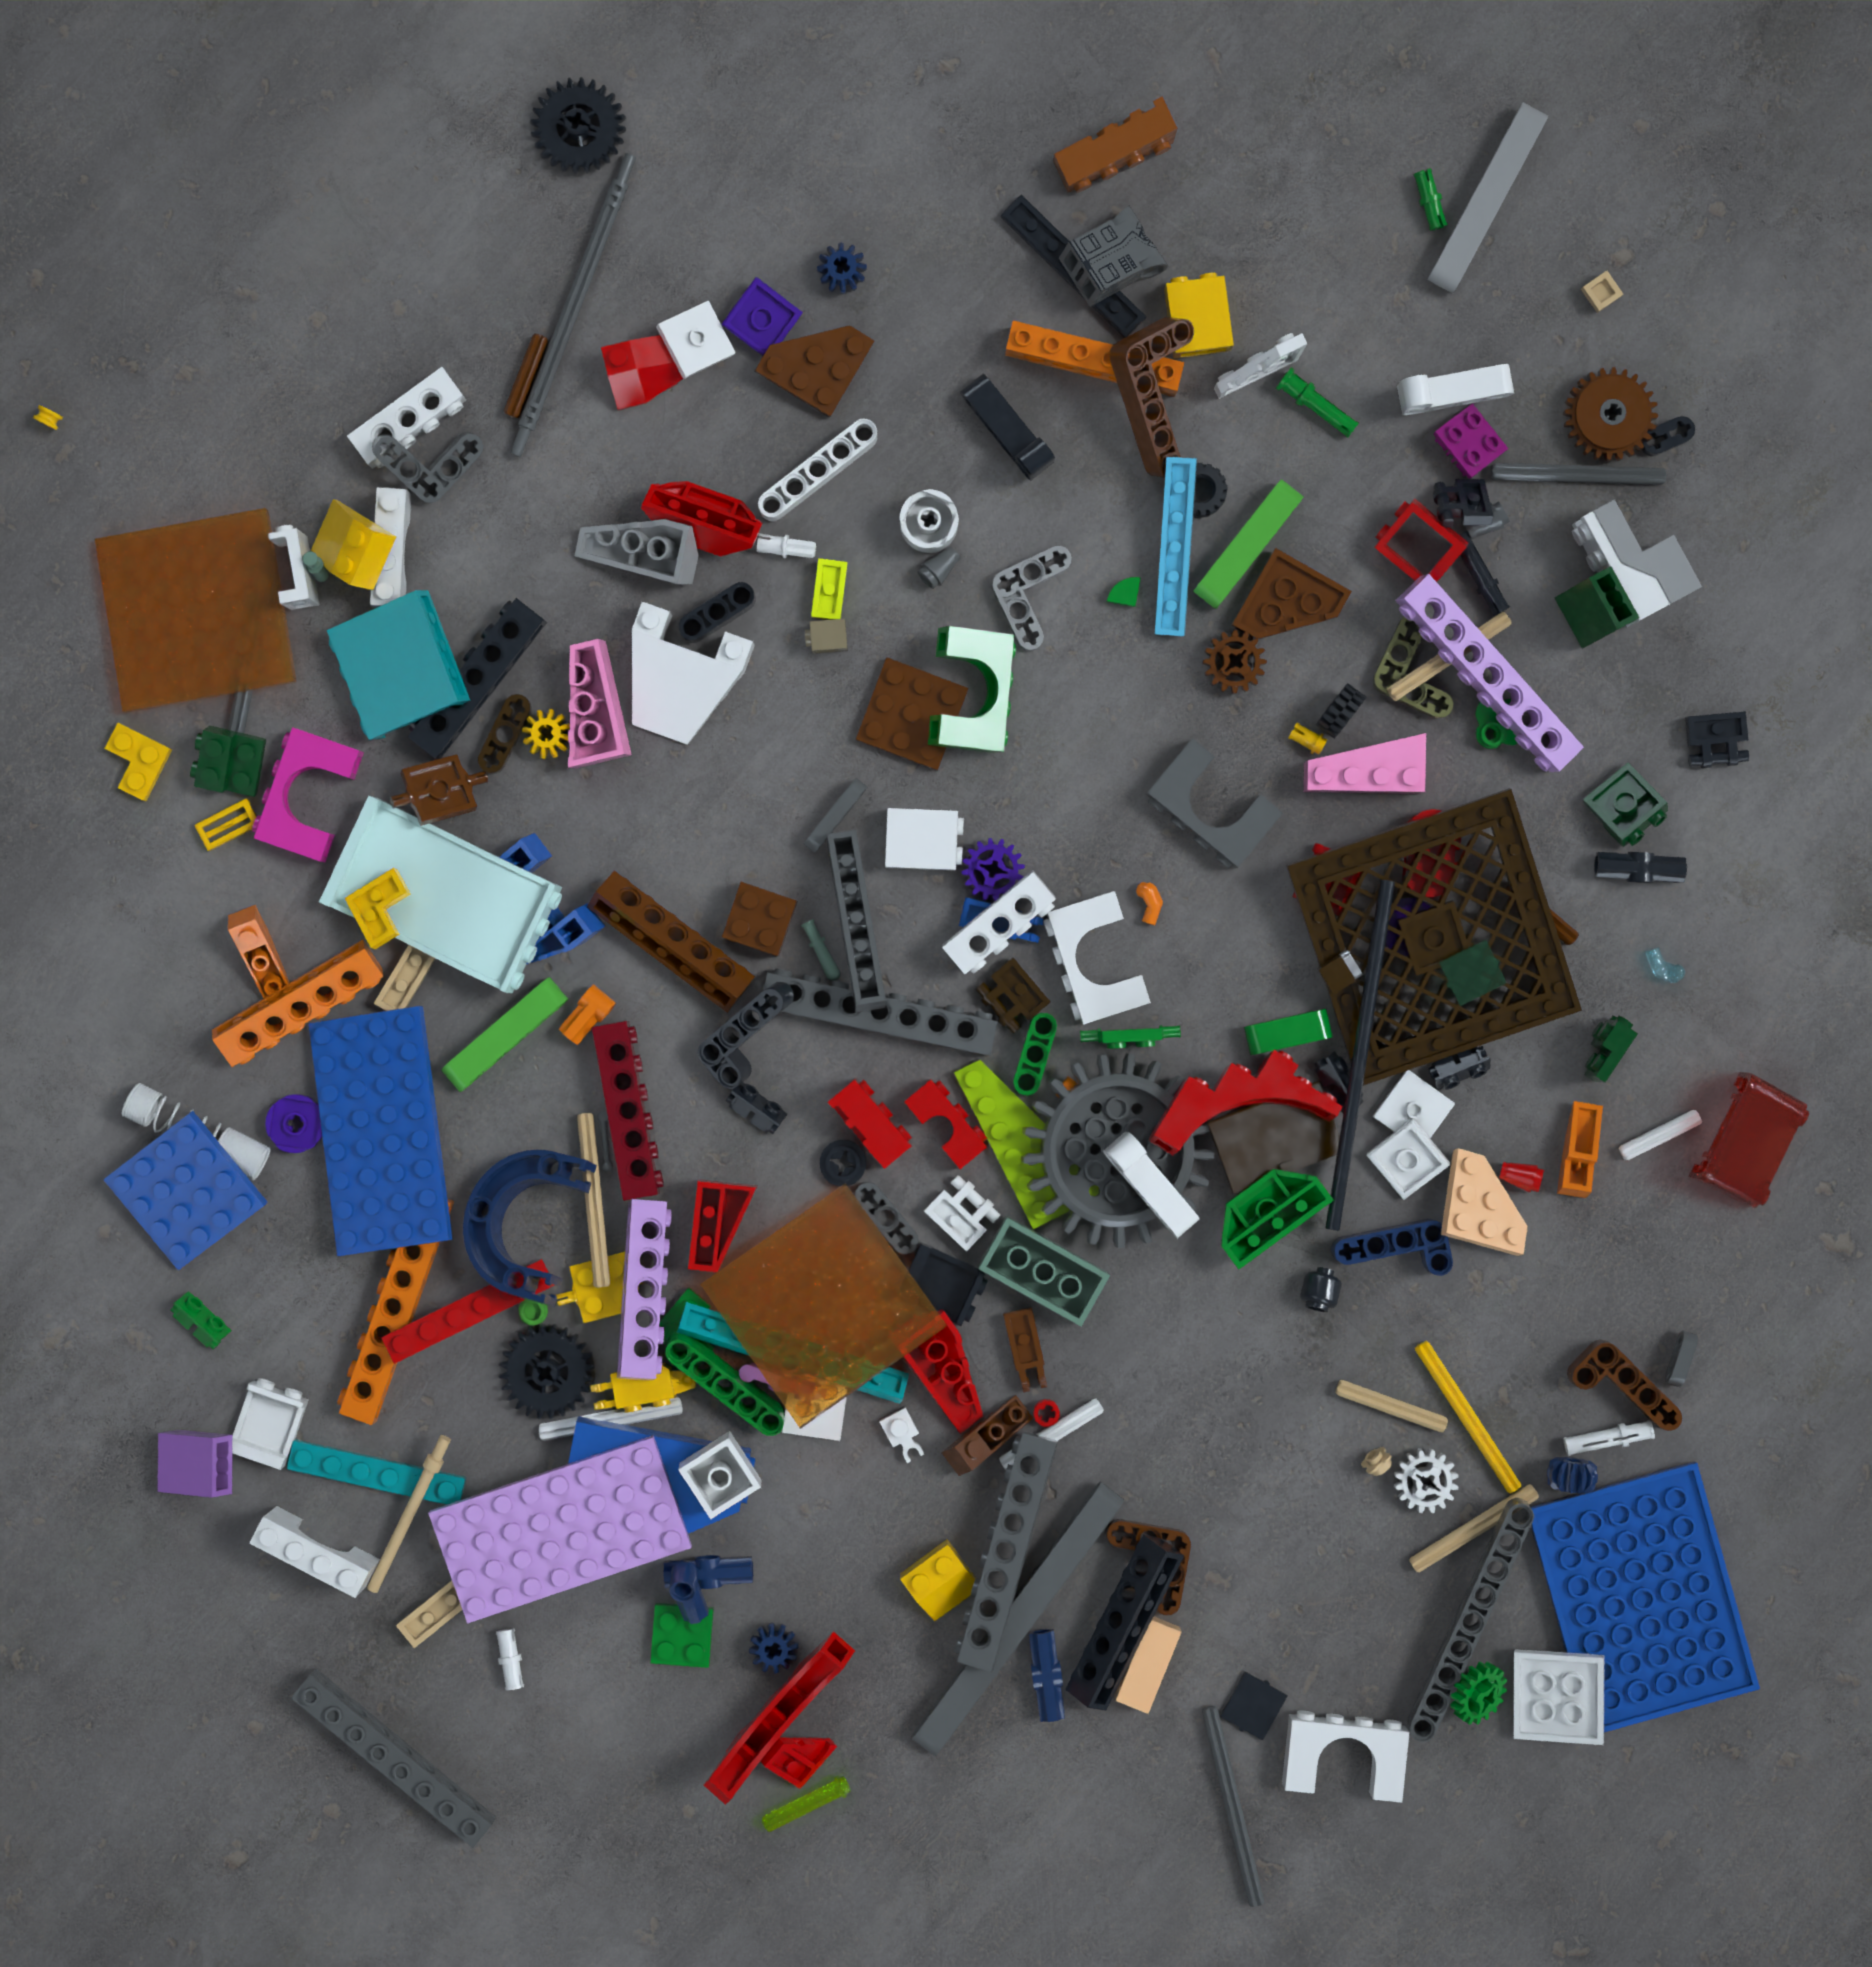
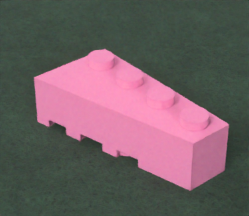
M595 639L570 645V730H568L570 750L568 768H580L631 756L606 641Z
M1426 733L1308 760L1304 763L1303 792L1424 793Z

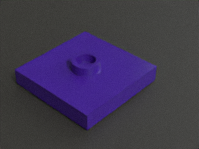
M755 277L721 325L763 356L769 345L780 343L784 340L803 312L759 278Z

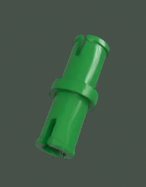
M1429 168L1426 171L1422 170L1413 174L1421 197L1419 204L1420 207H1424L1429 230L1435 231L1436 228L1438 230L1448 226L1440 202L1443 199L1442 194L1437 191L1432 169Z

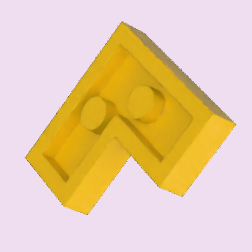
M117 723L104 748L130 761L118 788L143 801H147L173 750L121 723Z
M395 868L390 869L345 898L372 949H377L400 935L387 909L411 895L399 871Z

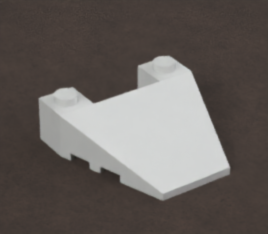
M642 602L632 628V725L688 745L711 716L712 712L745 673L755 645L753 641L725 632L716 658L713 659L666 642L664 637L672 614L670 611Z

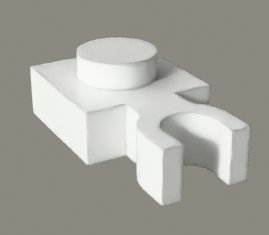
M906 1407L879 1420L892 1446L895 1447L899 1444L903 1446V1456L907 1463L911 1461L907 1454L910 1448H916L920 1456L924 1455L920 1444L912 1439V1437L919 1434V1431Z

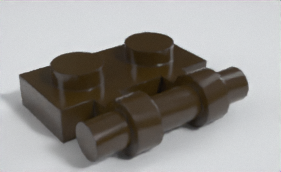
M1014 958L1010 959L991 975L992 979L998 984L992 991L984 982L975 989L982 997L980 1001L986 1007L989 1005L999 1017L997 1021L1002 1027L1006 1026L1012 1034L1022 1027L1015 1019L1019 1013H1022L1029 1021L1051 1003ZM1003 992L1015 1005L1009 1011L997 998Z

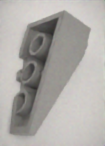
M661 519L581 527L574 556L675 584H693L699 555L692 526Z

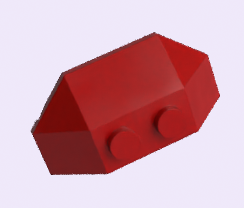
M689 481L669 482L662 485L659 483L651 484L641 506V509L651 521L667 519L692 526L697 549L720 557L753 548L762 527L761 521L755 518L752 511L742 500Z

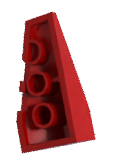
M660 335L601 347L618 411L647 404L655 399L657 395L668 388L671 389L683 380Z
M944 1310L912 1318L888 1336L902 1358L960 1434L983 1417L977 1391L968 1368L969 1363L963 1350L960 1332Z

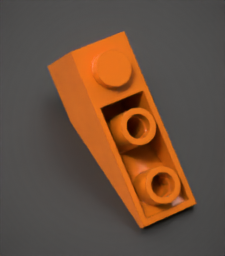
M256 905L228 915V931L263 999L289 984L290 982L271 935Z

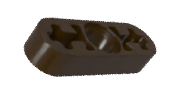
M514 694L506 699L478 756V763L483 771L496 774L504 769L522 733V728L525 727L527 718L532 711L531 703L525 696ZM519 700H522L525 712L517 713L514 720L520 723L516 727L513 723L503 720L505 715L511 718L514 710L510 707L512 702L517 704ZM509 726L513 730V737L509 742L504 743L498 740L497 731L500 727ZM494 741L495 744L507 748L505 753L499 750L496 759L500 761L498 766L492 765L491 768H488V762L485 760L486 755H493L496 748L490 747V745Z

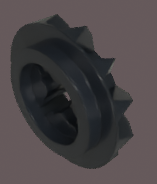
M850 1140L834 1141L826 1146L820 1156L821 1173L833 1185L840 1187L853 1185L861 1179L865 1172L866 1156L860 1146ZM848 1151L847 1161L852 1162L851 1164L856 1165V1167H846L840 1176L838 1175L839 1165L830 1161V1159H840L844 1152Z

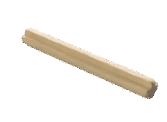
M1501 612L1478 629L1489 640L1509 627L1511 620L1505 612ZM1469 647L1465 648L1464 656L1472 651ZM1438 654L1388 687L1387 692L1394 701H1397L1451 664L1446 663Z
M1531 1484L1523 1487L1409 1559L1412 1567L1416 1572L1423 1571L1495 1526L1509 1500L1522 1498L1528 1504H1531L1539 1498L1537 1491ZM1522 1507L1514 1509L1512 1515L1521 1510Z

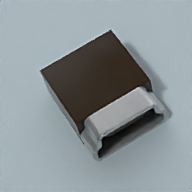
M1348 950L1316 968L1333 995L1354 983L1358 977L1363 975Z

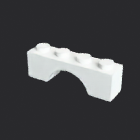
M377 487L375 524L395 535L396 539L374 589L371 590L370 605L373 608L406 595L407 581L405 577L404 553L406 533L410 524L412 495L407 489Z

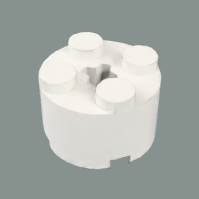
M933 489L923 490L910 496L903 504L900 512L901 533L905 541L915 550L924 553L940 552L951 544L957 534L958 512L950 497L943 492ZM929 515H932L936 525L931 524L929 528L925 527L922 518L927 519Z

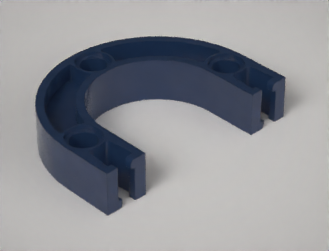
M548 1150L518 1152L493 1165L474 1187L467 1202L463 1220V1236L466 1251L471 1263L480 1276L503 1292L555 1307L556 1295L551 1294V1296L541 1294V1296L535 1294V1291L538 1288L539 1280H545V1284L549 1286L554 1284L561 1287L563 1278L517 1264L510 1257L503 1243V1218L513 1199L522 1191L535 1185L553 1184L589 1194L591 1182H583L577 1179L574 1182L569 1180L573 1167H579L580 1171L585 1172L587 1170L595 1173L597 1165L585 1159ZM558 1162V1170L551 1175L552 1165ZM488 1205L489 1211L486 1216L482 1217V1210ZM523 1275L524 1283L520 1288H517V1280Z

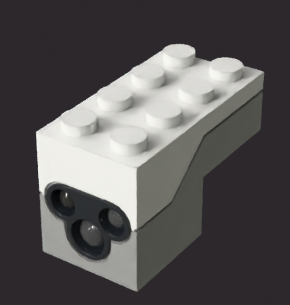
M1615 499L1572 524L1574 528L1572 530L1573 537L1579 546H1584L1588 554L1586 560L1593 572H1600L1612 566L1640 617L1627 624V627L1702 587L1674 535L1642 551Z

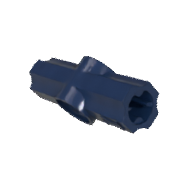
M705 1555L696 1557L695 1560L664 1561L663 1576L665 1588H670L671 1570L673 1566L680 1562L691 1563L696 1567L698 1571L697 1580L701 1589L719 1588L723 1584L753 1583L752 1556L721 1558L719 1555Z
M1039 1629L1029 1632L1030 1651L1033 1661L1031 1671L1033 1687L1037 1693L1040 1722H1054L1065 1719L1064 1701L1061 1691L1063 1681L1060 1660L1057 1659L1054 1629Z

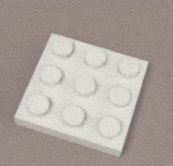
M1515 1649L1514 1739L1603 1745L1604 1655Z

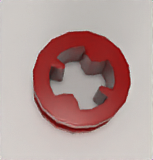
M1043 1399L1035 1404L1033 1415L1039 1425L1050 1427L1058 1421L1060 1411L1054 1401ZM1049 1405L1052 1406L1051 1411L1055 1410L1054 1417L1049 1416L1047 1421L1042 1420V1414L1038 1415L1039 1409H1045V1406Z

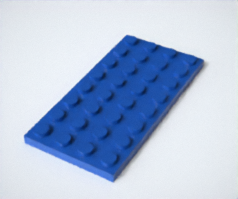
M423 1006L309 1023L337 1256L453 1240Z

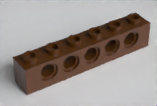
M613 871L597 889L587 906L588 909L727 1013L743 995L755 977L745 967L736 963L724 954L721 949L715 947L697 931L691 929L679 920L676 915L667 911L655 902L651 896L643 893L627 878L622 877L616 871Z

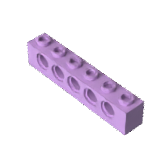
M632 1199L628 1202L617 1378L652 1381L656 1379V1374H661L662 1356H657L658 1344H663L664 1327H659L660 1315L665 1314L666 1298L661 1297L662 1285L666 1286L668 1269L663 1268L664 1256H668L670 1245L669 1239L665 1238V1228L670 1227L671 1209H667V1202ZM644 1224H651L655 1228L656 1235L653 1239H647L643 1236L641 1229ZM642 1253H648L653 1257L654 1265L652 1268H644L640 1264ZM641 1282L648 1283L651 1286L652 1294L649 1298H644L638 1293V1285ZM638 1312H645L649 1315L650 1324L648 1327L643 1328L637 1324L636 1315ZM637 1341L647 1344L648 1354L646 1357H639L635 1354L634 1345Z

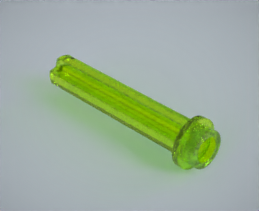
M835 1776L834 1781L762 1816L764 1828L771 1832L841 1796L846 1798L847 1794L851 1792L844 1776L840 1778Z

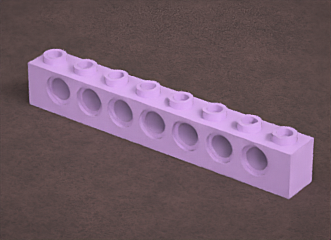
M1430 574L1420 576L1395 600L1400 605L1399 611L1409 621L1413 620L1418 625L1420 635L1426 641L1435 644L1439 649V656L1446 663L1453 664L1459 671L1457 675L1460 680L1468 686L1471 685L1478 692L1476 696L1479 701L1496 712L1497 721L1503 727L1510 728L1514 732L1516 742L1523 749L1531 751L1536 757L1534 759L1535 763L1543 771H1561L1584 748ZM1427 603L1434 608L1432 619L1425 614ZM1447 625L1454 632L1451 640H1448L1444 634V629ZM1466 647H1469L1473 652V658L1470 662L1464 657ZM1486 668L1492 673V680L1489 684L1483 678ZM1505 690L1511 694L1509 705L1503 701L1502 696ZM1525 711L1531 718L1528 726H1525L1522 722V715ZM1544 733H1546L1550 739V743L1547 748H1545L1541 743V737Z

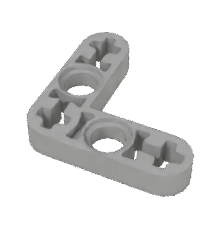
M1054 546L999 572L993 579L992 588L1018 644L1026 651L1037 650L1043 643L1044 635L1024 591L1068 570L1072 557L1068 549L1063 546ZM1057 552L1059 556L1065 555L1066 559L1063 560V567L1053 564L1048 567L1051 573L1046 575L1044 565L1039 559L1044 557L1045 563L1053 560V553ZM1034 564L1040 569L1039 578L1028 580L1024 576L1023 570L1027 565ZM1018 570L1019 578L1025 585L1019 587V582L1017 581L1010 586V592H1006L1005 589L999 590L997 586L1001 583L1000 578L1005 577L1007 581L1014 579L1016 575L1013 571ZM1021 603L1025 606L1027 611L1025 617L1014 619L1010 615L1009 610L1013 604ZM1031 618L1033 623L1028 624V628L1031 633L1037 632L1036 644L1024 643L1022 640L1026 636L1024 628L1021 627L1017 630L1015 625L1024 624Z

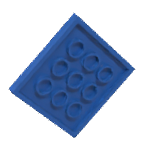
M191 1111L103 1179L177 1270H180L268 1203L194 1111Z

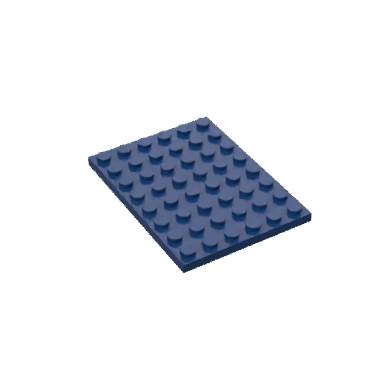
M1697 1462L1686 1463L1600 1487L1590 1493L1575 1494L1531 1507L1534 1513L1531 1529L1566 1653L1604 1655V1732L1760 1689Z

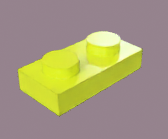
M818 558L811 618L841 619L848 562Z

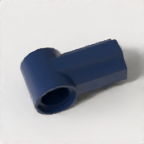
M680 1562L673 1566L671 1570L669 1593L676 1600L684 1621H688L690 1624L700 1623L703 1618L708 1616L709 1609L697 1580L698 1571L691 1563Z

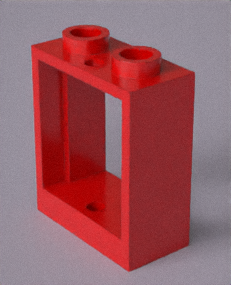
M1415 498L1410 504L1404 501L1394 513L1398 519L1391 527L1385 524L1375 536L1379 541L1374 548L1414 581L1423 576L1419 570L1387 545L1410 515L1415 513L1452 544L1428 572L1438 582L1469 543L1450 527H1444L1438 517Z

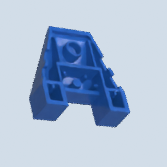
M535 833L521 838L500 856V858L531 873L552 857ZM588 903L576 908L566 917L558 907L555 910L552 909L547 919L550 921L548 929L542 937L539 936L535 944L537 952L531 963L570 951L584 944L605 927L604 923L598 915L587 908Z

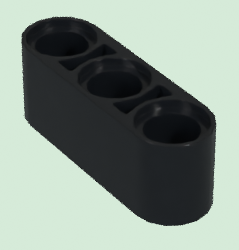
M745 582L733 584L686 614L679 622L680 634L690 643H697L707 638L754 606L756 595L753 588ZM739 590H746L750 593V599L745 604H738L734 601L735 593ZM716 605L725 608V615L719 620H714L710 617V610ZM691 621H696L701 625L699 633L694 636H689L685 633V627Z

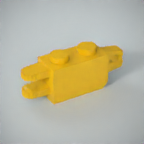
M662 1363L661 1374H656V1379L652 1381L617 1378V1372H613L610 1374L611 1381L590 1385L591 1392L597 1393L613 1388L614 1399L600 1400L593 1403L594 1410L616 1407V1409L624 1408L625 1413L642 1410L641 1404L653 1402V1407L670 1405V1399L675 1398L676 1394L696 1388V1382L681 1370H672V1367L666 1363Z

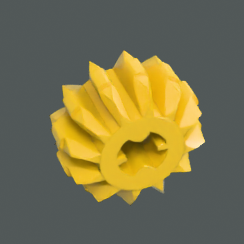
M553 709L548 710L547 718H545L541 710H538V721L530 716L527 718V721L533 725L532 728H522V732L531 734L530 737L523 740V743L525 745L534 743L530 748V753L532 754L537 753L541 748L540 758L546 759L548 750H550L553 758L558 757L557 747L564 752L568 750L562 744V741H568V734H563V732L570 730V724L561 725L565 719L563 714L558 715L554 720L555 712ZM549 727H552L551 734L554 737L551 740L545 738V742L542 741L544 737L541 733L542 729L546 728L549 730Z

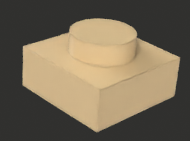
M1605 271L1581 288L1597 313L1624 295L1608 271Z

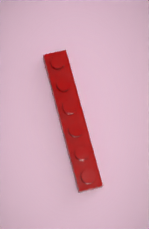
M542 1259L526 1266L527 1268L549 1273ZM523 1275L517 1280V1288H520L524 1283ZM539 1280L535 1294L555 1285L549 1286L545 1284V1280ZM489 1284L381 1337L395 1364L526 1299L503 1292Z

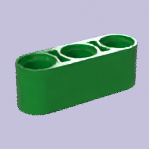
M1327 1008L1244 1027L1250 1055L1333 1037Z
M1048 1013L1036 1014L1032 1018L1013 1077L1014 1088L1022 1095L1034 1094L1042 1080L1057 1030L1056 1020ZM1046 1017L1051 1021V1030L1047 1034H1039L1036 1031L1035 1023L1039 1018ZM1036 1045L1042 1049L1043 1057L1039 1062L1028 1060L1027 1050L1031 1046ZM1031 1074L1034 1077L1035 1083L1030 1090H1022L1019 1087L1018 1079L1021 1075Z

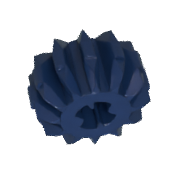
M840 242L838 244L839 251L835 252L832 246H828L827 251L830 257L825 254L819 256V260L824 264L817 266V272L824 274L820 278L822 284L830 282L829 291L833 292L837 285H839L841 294H845L846 285H849L855 291L857 285L854 280L864 282L865 277L860 272L866 271L867 265L859 263L864 259L862 252L853 255L855 253L854 245H850L848 250L844 251V244ZM841 263H846L848 272L845 273L843 270V274L837 273L836 265L839 264L841 267Z
M1556 1457L1550 1460L1549 1467L1547 1468V1484L1561 1492L1590 1493L1595 1490L1598 1480L1597 1466L1591 1461L1575 1457Z
M769 1623V1632L760 1626L757 1630L760 1637L752 1635L750 1639L757 1646L750 1647L749 1654L757 1655L753 1659L754 1665H758L762 1661L764 1662L763 1672H766L769 1665L773 1666L774 1674H778L779 1664L788 1670L790 1668L788 1660L796 1661L797 1654L792 1650L798 1649L799 1643L789 1642L794 1638L795 1633L791 1631L784 1635L783 1633L786 1628L784 1624H781L779 1631H775L774 1623ZM774 1642L778 1643V1649L782 1650H776L774 1654L770 1653V1647H766V1645L772 1646Z

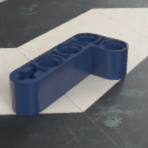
M1424 1219L1337 1238L1331 1246L1332 1256L1338 1262L1345 1265L1420 1250L1424 1268L1434 1275L1443 1276L1453 1266L1449 1239L1447 1236L1441 1235L1442 1223L1433 1219ZM1436 1225L1439 1234L1436 1239L1428 1241L1425 1237V1230L1428 1226ZM1402 1231H1407L1410 1235L1409 1243L1405 1246H1398L1396 1242L1397 1235ZM1373 1237H1379L1381 1240V1248L1377 1252H1370L1367 1248L1368 1241ZM1357 1240H1360V1249L1363 1255L1360 1256L1361 1252L1358 1250L1348 1252L1347 1258L1339 1254V1250L1343 1249V1244L1346 1243L1347 1246L1352 1248L1358 1247ZM1436 1254H1442L1444 1257V1265L1439 1269H1433L1431 1266V1259Z

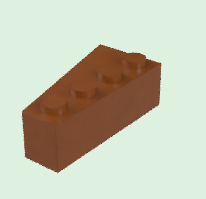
M1163 96L1153 101L1154 108L1146 112L1141 111L1139 108L1130 113V116L1123 121L1124 124L1119 126L1118 123H1111L1097 133L1098 138L1093 140L1091 136H1087L1054 154L1053 163L1068 193L1073 190L1076 193L1082 192L1092 186V181L1102 178V180L1110 179L1119 173L1118 169L1126 165L1129 168H1133L1145 161L1144 157L1155 153L1156 156L1161 155L1172 148L1171 144L1174 143L1178 128Z

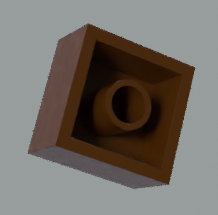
M740 882L722 937L779 957L798 901Z

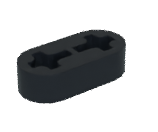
M1685 416L1676 417L1662 423L1654 431L1648 430L1647 433L1654 438L1664 435L1665 440L1657 445L1658 449L1655 446L1649 447L1647 441L1641 440L1644 445L1641 450L1649 456H1656L1685 444L1694 436L1695 424L1690 418ZM1677 423L1681 427H1687L1688 431L1684 433L1685 438L1681 434L1671 437L1670 432L1678 427Z

